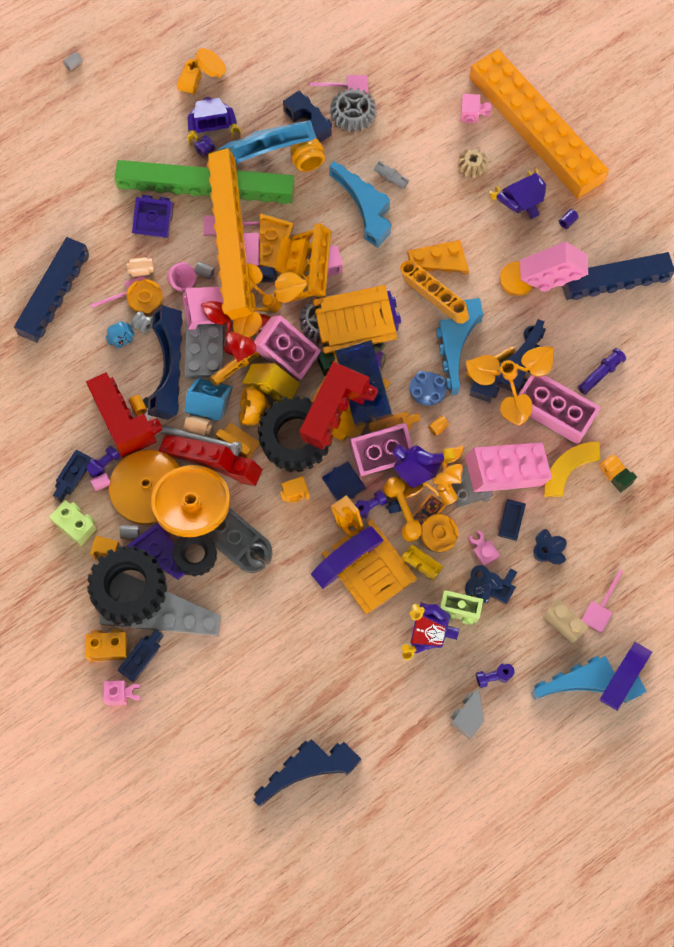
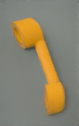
M391 477L384 483L383 491L389 497H397L407 522L402 527V536L406 541L414 542L421 536L422 526L413 519L403 493L405 483L400 478Z

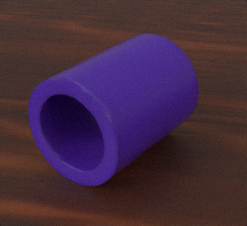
M570 209L559 219L560 226L568 229L579 218L577 212Z

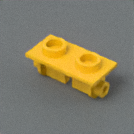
M413 544L402 555L404 562H408L433 581H435L444 567Z

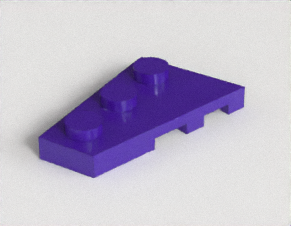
M156 523L126 546L128 549L129 546H135L137 550L141 548L146 550L149 555L152 554L156 558L164 572L177 580L186 575L175 564L172 553L174 542L159 523Z

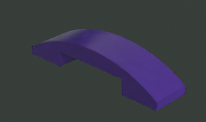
M370 526L337 548L314 569L311 575L320 587L324 589L338 578V574L366 552L370 553L384 540Z
M634 642L599 701L618 711L650 658L652 651Z

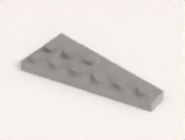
M121 572L112 580L109 592L111 597L117 602H130L143 593L146 582ZM165 592L166 598L164 603H160L161 609L158 613L154 611L151 619H143L142 624L131 623V626H125L121 623L116 625L111 620L107 621L102 615L100 616L99 623L100 625L219 636L221 616L174 594Z

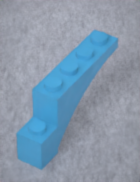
M311 120L255 131L244 139L230 141L218 150L229 148L235 157L236 164L244 160L279 148L314 140L316 135Z
M333 161L329 166V175L344 187L356 203L365 227L364 239L379 248L391 234L392 224L383 217L390 209L389 197L377 191L371 184L362 181L357 174L349 172L342 164Z
M480 298L463 300L469 312L467 322L458 324L452 319L440 320L439 326L436 328L437 339L440 338L441 341L439 352L440 355L444 356V361H442L443 372H447L448 377L445 379L446 388L450 389L451 395L459 394V359L464 343L476 324L482 322L483 310Z
M596 656L588 660L589 664L583 667L581 664L570 669L571 672L566 675L562 672L553 676V681L547 684L545 681L534 685L535 689L531 694L534 700L546 695L564 691L577 690L604 693L615 673L606 656L602 658ZM639 676L628 692L624 703L647 692Z

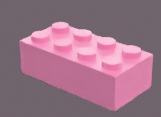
M531 375L519 395L527 394L532 401L533 409L530 418L579 445L601 409L600 406L546 375L541 377Z
M543 442L475 447L465 456L474 492L539 487L552 479Z

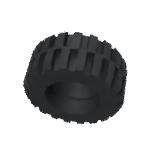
M287 396L283 397V401L280 403L276 400L272 403L273 407L271 409L266 408L264 411L265 416H262L259 421L258 439L264 454L276 467L280 469L285 468L289 472H292L293 469H297V472H302L303 468H314L313 464L316 462L319 464L323 461L322 457L327 456L329 446L326 445L325 450L311 444H307L299 449H287L279 443L277 437L280 427L285 422L292 419L305 420L313 402H310V399L307 397L299 399V396H293V399H288Z
M121 546L118 547V551L114 552L113 549L107 551L108 555L106 557L101 555L97 559L99 561L98 565L93 564L91 567L93 573L89 574L87 579L89 582L87 586L89 598L99 614L107 621L111 620L113 624L120 625L123 623L125 626H131V623L142 624V620L145 618L151 619L154 611L158 613L161 609L160 603H164L166 598L167 585L164 572L156 558L152 554L149 555L142 548L137 550L135 546H129V549ZM127 570L141 572L145 577L146 586L138 598L130 602H117L111 597L109 587L112 580L119 573Z

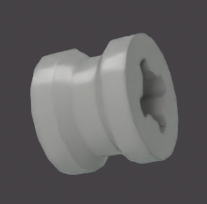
M139 311L134 316L131 327L140 329L141 333L147 334L152 328L153 318L150 316L146 317L143 312Z

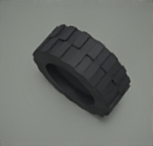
M208 534L196 537L179 536L177 542L174 543L173 559L181 572H184L186 575L202 576L214 567V563L217 561V549L213 539L208 537ZM193 544L202 546L205 551L204 558L197 563L188 561L185 556L186 549Z

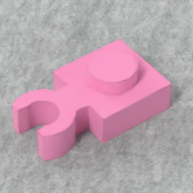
M479 530L477 531L479 540H474L471 535L468 540L470 544L476 546L473 549V553L481 565L487 566L500 558V554L490 540L484 542V535Z

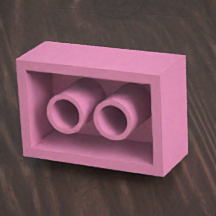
M565 241L521 259V280L542 292L550 291L552 288L563 286L570 281L579 280L581 277L588 275V256Z
M281 315L271 317L254 340L257 346L256 351L270 363L278 365L296 381L302 380L321 352L317 346Z
M406 423L348 439L358 476L394 467L398 459L392 454L394 448L399 444L406 450L412 447Z

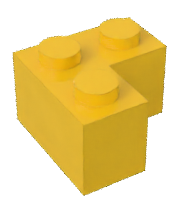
M275 363L251 364L243 381V384L248 388H254L262 393L269 394L274 402L277 400L278 403L282 402V398L286 396L288 399H293L300 384Z

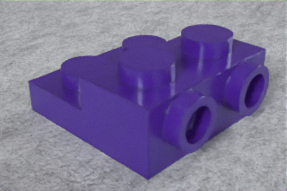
M150 195L136 197L132 233L168 238L174 203L170 201V198L159 197V200L152 199L153 196Z

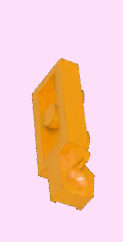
M408 411L367 424L370 432L406 423L409 431L410 428H413L412 423L421 421L419 413L409 415Z

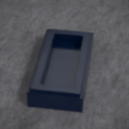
M507 499L498 532L499 537L517 541L526 506L525 503Z

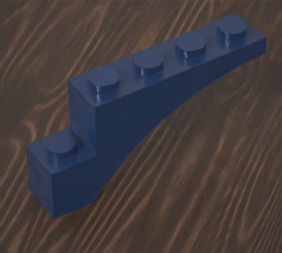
M537 320L527 340L507 360H511L515 364L524 367L521 363L523 355L531 349L540 347L537 341L539 338L543 339L546 331L543 328L545 321ZM517 369V377L513 379L517 394L520 388L523 389L527 378H524L526 372ZM501 373L499 376L495 375V381L491 385H480L474 381L469 395L491 403L492 397H497L500 388L511 392L512 389L510 381L504 379Z
M312 739L309 742L305 740L297 749L299 753L295 757L291 755L283 763L285 767L280 772L275 771L268 779L270 783L265 788L261 786L254 793L256 798L253 801L261 807L282 789L309 777L334 773H344L348 776L362 759L345 742L341 745L337 743L329 751L331 755L328 756Z

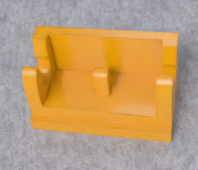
M347 495L331 505L338 528L341 527L346 535L352 536L351 531L348 530L351 526H354L359 532L364 530L359 510Z

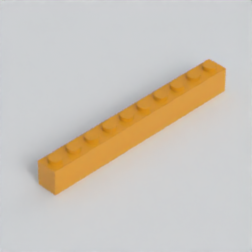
M229 148L208 154L209 162H207V166L211 175L209 177V183L212 187L210 196L214 204L212 213L215 218L214 230L217 234L215 244L219 253L217 261L220 265L218 274L222 282L220 292L224 301L222 303V310L231 320L252 315L253 312L236 161Z

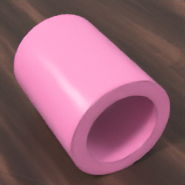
M107 473L90 479L95 492L111 484Z

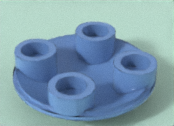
M419 371L412 378L409 385L412 398L425 406L440 403L446 395L447 389L444 377L433 372Z

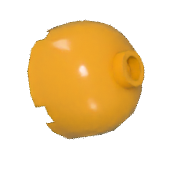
M247 387L243 389L239 404L241 406V412L238 415L239 423L242 425H257L260 418L265 416L264 411L267 407L270 408V404L267 403L266 396L260 390Z

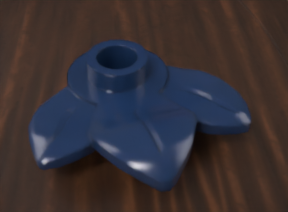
M548 529L540 531L536 536L537 545L533 549L534 558L540 562L549 561L554 565L564 563L566 558L561 552L567 545L566 539L561 536L552 537Z
M483 565L475 566L472 569L471 578L465 585L466 595H476L477 598L483 599V603H488L492 589H503L500 576L489 572L488 568ZM481 571L482 576L478 578L477 574Z

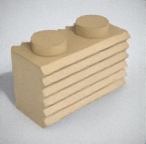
M558 600L543 616L571 644L588 628V625H585V622H582L579 616L573 614V611H570V608H567V605H564V602H561V600Z

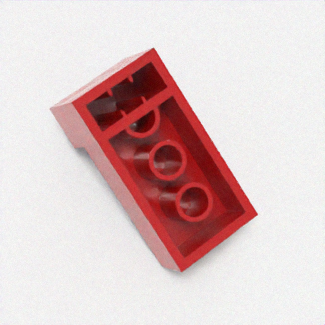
M333 362L299 431L302 440L322 450H325L326 445L330 446L333 440L332 433L335 428L338 429L342 420L340 416L349 407L350 401L348 399L363 405L365 399L374 401L378 389L370 385L369 377Z
M107 372L86 381L122 459L157 443L154 435L163 430L158 418L147 421L145 414L133 418L114 377L109 378Z

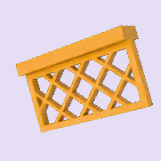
M321 223L314 224V229L291 236V240L306 239L308 241L313 236V241L309 244L306 257L307 263L304 266L302 276H299L300 278L304 277L305 281L308 282V291L304 292L303 290L295 299L287 303L314 295L320 298L326 294L331 230ZM310 268V273L306 276L305 274Z

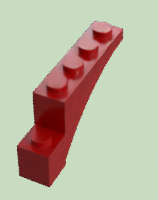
M166 434L158 450L171 457L209 468L246 485L256 486L263 471L253 459L238 457L224 445Z

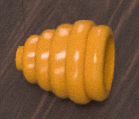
M317 138L291 145V162L299 171L310 172L319 168L324 163L325 149Z

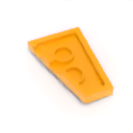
M260 214V267L275 268L282 237L286 236L290 239L294 223Z
M460 240L408 250L409 260L414 261L425 271L443 270L447 273L455 271L469 274V268Z

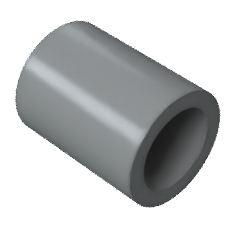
M77 52L63 60L65 67L69 71L83 62Z
M200 261L195 268L196 274L211 279L215 272V267Z
M121 525V539H136L139 537V526Z

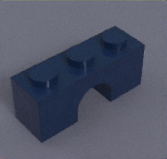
M298 90L283 101V111L293 122L302 118L311 120L316 138L320 143L332 135L331 121L321 114L320 109L311 103L306 94L304 95Z

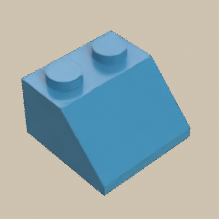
M196 378L187 391L184 412L190 413L192 416L208 417V419L213 421L221 420L226 413L233 386L220 383L216 387L209 380Z

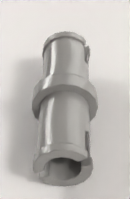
M381 161L376 164L374 171L385 177L386 181L393 182L403 190L406 188L409 179H406L397 173L396 169L389 168Z

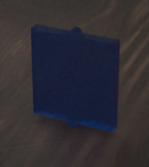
M349 462L344 463L338 468L334 467L333 471L322 477V480L337 501L346 495L349 499H354L357 494L366 489Z

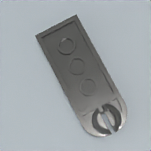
M229 508L224 521L216 529L207 533L208 537L213 539L216 548L244 572H260L265 568V563L262 560L269 564L272 559L273 551L270 542L231 508ZM253 555H258L262 560L256 559Z

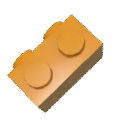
M114 629L111 630V633L94 630L91 631V634H85V658L89 662L125 660L128 657L129 636L123 630Z

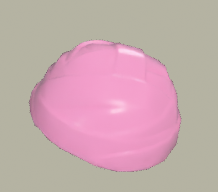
M180 262L169 269L167 280L175 290L184 292L186 288H192L195 285L196 273L188 263Z

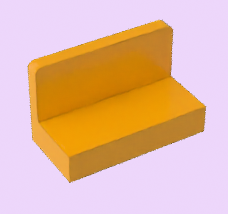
M229 423L224 431L219 429L216 433L217 440L232 444L235 441L240 442L242 448L239 456L250 459L260 446L258 440L232 423Z

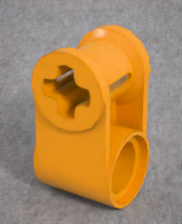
M189 59L185 63L183 71L178 78V91L196 94L202 78V72L197 64L198 60Z

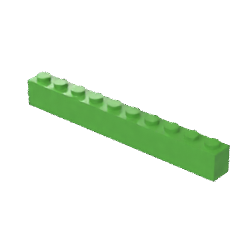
M117 160L114 177L117 188L123 190H147L158 193L170 192L178 195H204L211 197L210 193L212 192V187L209 183L211 175L208 168ZM237 170L240 199L246 201H271L281 204L292 203L295 185L294 175Z

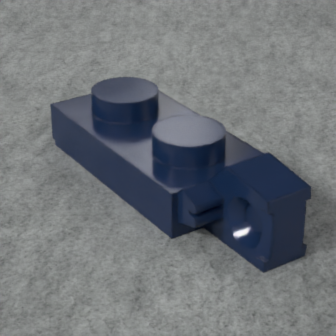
M75 450L56 479L55 488L57 489L53 494L54 499L62 502L67 494L71 495L72 491L74 492L87 471L89 461L93 460L92 457Z
M155 630L150 637L146 635L144 638H141L117 671L135 683L159 651L161 646L158 643L164 635Z

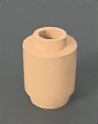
M152 258L130 259V263H127L128 274H132V277L150 275V273L154 272Z
M194 415L192 417L187 416L184 430L207 437V435H211L213 425L211 420Z

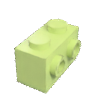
M65 500L49 518L63 532L82 546L97 530L94 525L95 520L88 514L85 516L81 514V509L74 502L70 504Z
M444 590L440 607L451 615L450 620H454V618L460 619L464 624L473 625L480 618L483 599Z

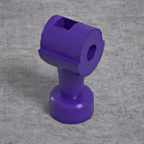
M111 445L106 448L105 452L107 454L102 458L89 461L87 471L92 478L106 472V465L112 459L116 461L121 456Z
M379 490L374 493V498L368 501L358 500L355 506L359 510L361 519H366L372 508L378 504L383 506L388 501L384 493Z
M502 663L495 671L487 674L484 671H480L475 674L479 687L483 688L487 687L488 682L499 680L500 682L507 683L514 675L515 670L512 665Z

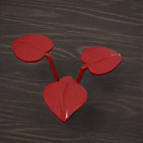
M207 301L201 304L206 317L211 322L219 325L227 323V334L225 336L227 341L223 347L227 354L234 355L237 362H240L256 352L257 346L251 338L243 336V334L230 332V317L224 314L221 302ZM260 314L262 325L258 331L259 333L271 318L270 316Z

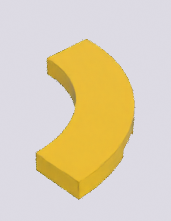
M599 441L583 443L563 453L550 469L552 479L545 483L543 497H563L566 480L573 470L586 463L599 462Z

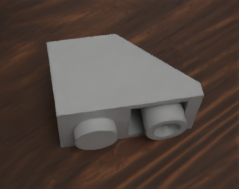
M477 690L473 694L469 692L462 701L465 703L464 707L461 710L457 708L450 717L453 719L451 726L468 739L474 736L484 722L480 692Z

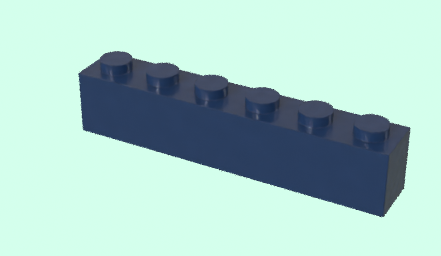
M69 237L65 238L14 325L18 335L36 343L45 335L47 325L53 321L55 311L62 305L63 298L66 292L70 291L74 278L79 276L81 266L89 258L86 244Z
M669 252L589 267L588 275L581 277L579 280L570 281L562 287L566 300H579L585 296L594 297L600 293H614L620 289L629 290L635 286H649L655 282H667L674 274V266Z

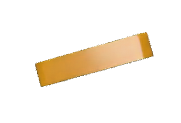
M406 260L400 265L403 279L409 286L454 322L463 324L468 321L469 312L465 301L414 261Z

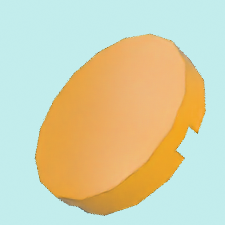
M200 48L195 53L194 58L198 60L199 68L207 75L221 78L226 73L224 62L213 51Z
M519 261L511 262L501 270L500 286L509 295L525 296L534 288L521 280Z
M149 279L137 280L127 290V303L135 313L141 311L145 315H150L161 307L163 293L155 281Z
M440 513L433 514L424 520L421 525L422 534L420 538L427 549L440 553L454 547L459 532L458 526L452 518Z

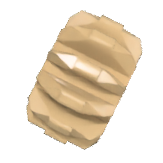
M473 147L470 151L465 149L459 155L457 164L460 168V173H465V177L471 175L472 178L475 175L480 177L482 172L485 173L486 165L488 164L485 153H480V148L477 151Z

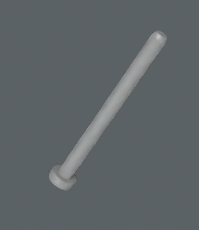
M161 425L163 430L160 433L224 445L237 456L241 452L242 444L235 441L232 444Z

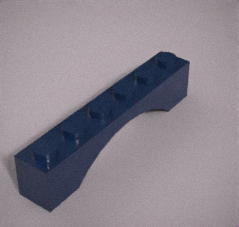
M163 305L153 312L152 329L158 337L162 348L164 367L158 387L149 396L148 415L168 420L177 415L179 410L177 403L180 391L178 382L180 377L179 361L181 359L180 344L182 341L181 327L183 319L182 311Z

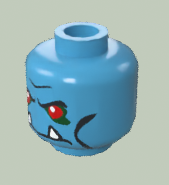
M119 321L107 328L108 335L105 337L110 346L114 345L116 348H122L133 341L135 334L128 322Z

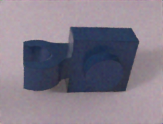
M510 568L505 579H501L503 589H492L490 597L507 605L516 588L511 583L517 571Z

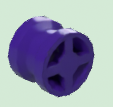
M206 135L200 141H196L193 144L195 150L202 158H205L209 152L215 150V145Z

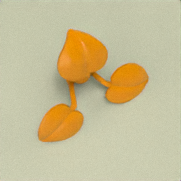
M247 263L250 291L254 287L263 296L262 304L264 308H252V315L234 319V332L249 338L254 336L262 325L261 315L257 311H265L266 313L269 311L272 313L278 312L282 307V303L295 299L306 288L308 282L295 273L285 272L275 282L277 290H274V295H266L256 285L263 278L260 268L254 264Z
M543 346L527 351L521 359L524 367L515 364L511 360L504 361L500 366L499 361L494 356L483 355L467 360L466 368L471 378L480 385H491L495 381V375L499 376L501 373L504 379L510 381L513 397H506L502 401L500 411L507 421L520 426L529 419L533 405L527 394L517 396L513 379L518 374L517 369L524 372L530 371L531 375L536 377L548 374L553 367L554 348Z
M463 445L451 448L454 450L455 458L451 459L449 463L456 461L464 451ZM442 462L443 472H440L432 479L434 484H439L437 486L438 490L428 482H424L414 488L405 483V490L403 492L405 498L418 494L426 486L435 493L436 497L440 496L444 504H452L458 499L452 484L461 483L462 465L455 464L447 467L448 463Z

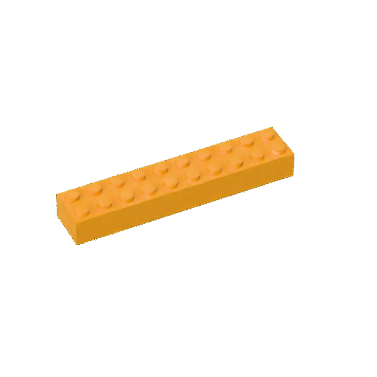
M499 48L471 65L469 76L471 81L577 199L605 182L609 169Z

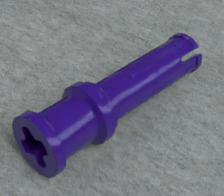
M614 348L612 354L607 358H603L601 365L577 386L578 390L586 395L608 373L614 372L621 362L626 361L625 354L620 349Z

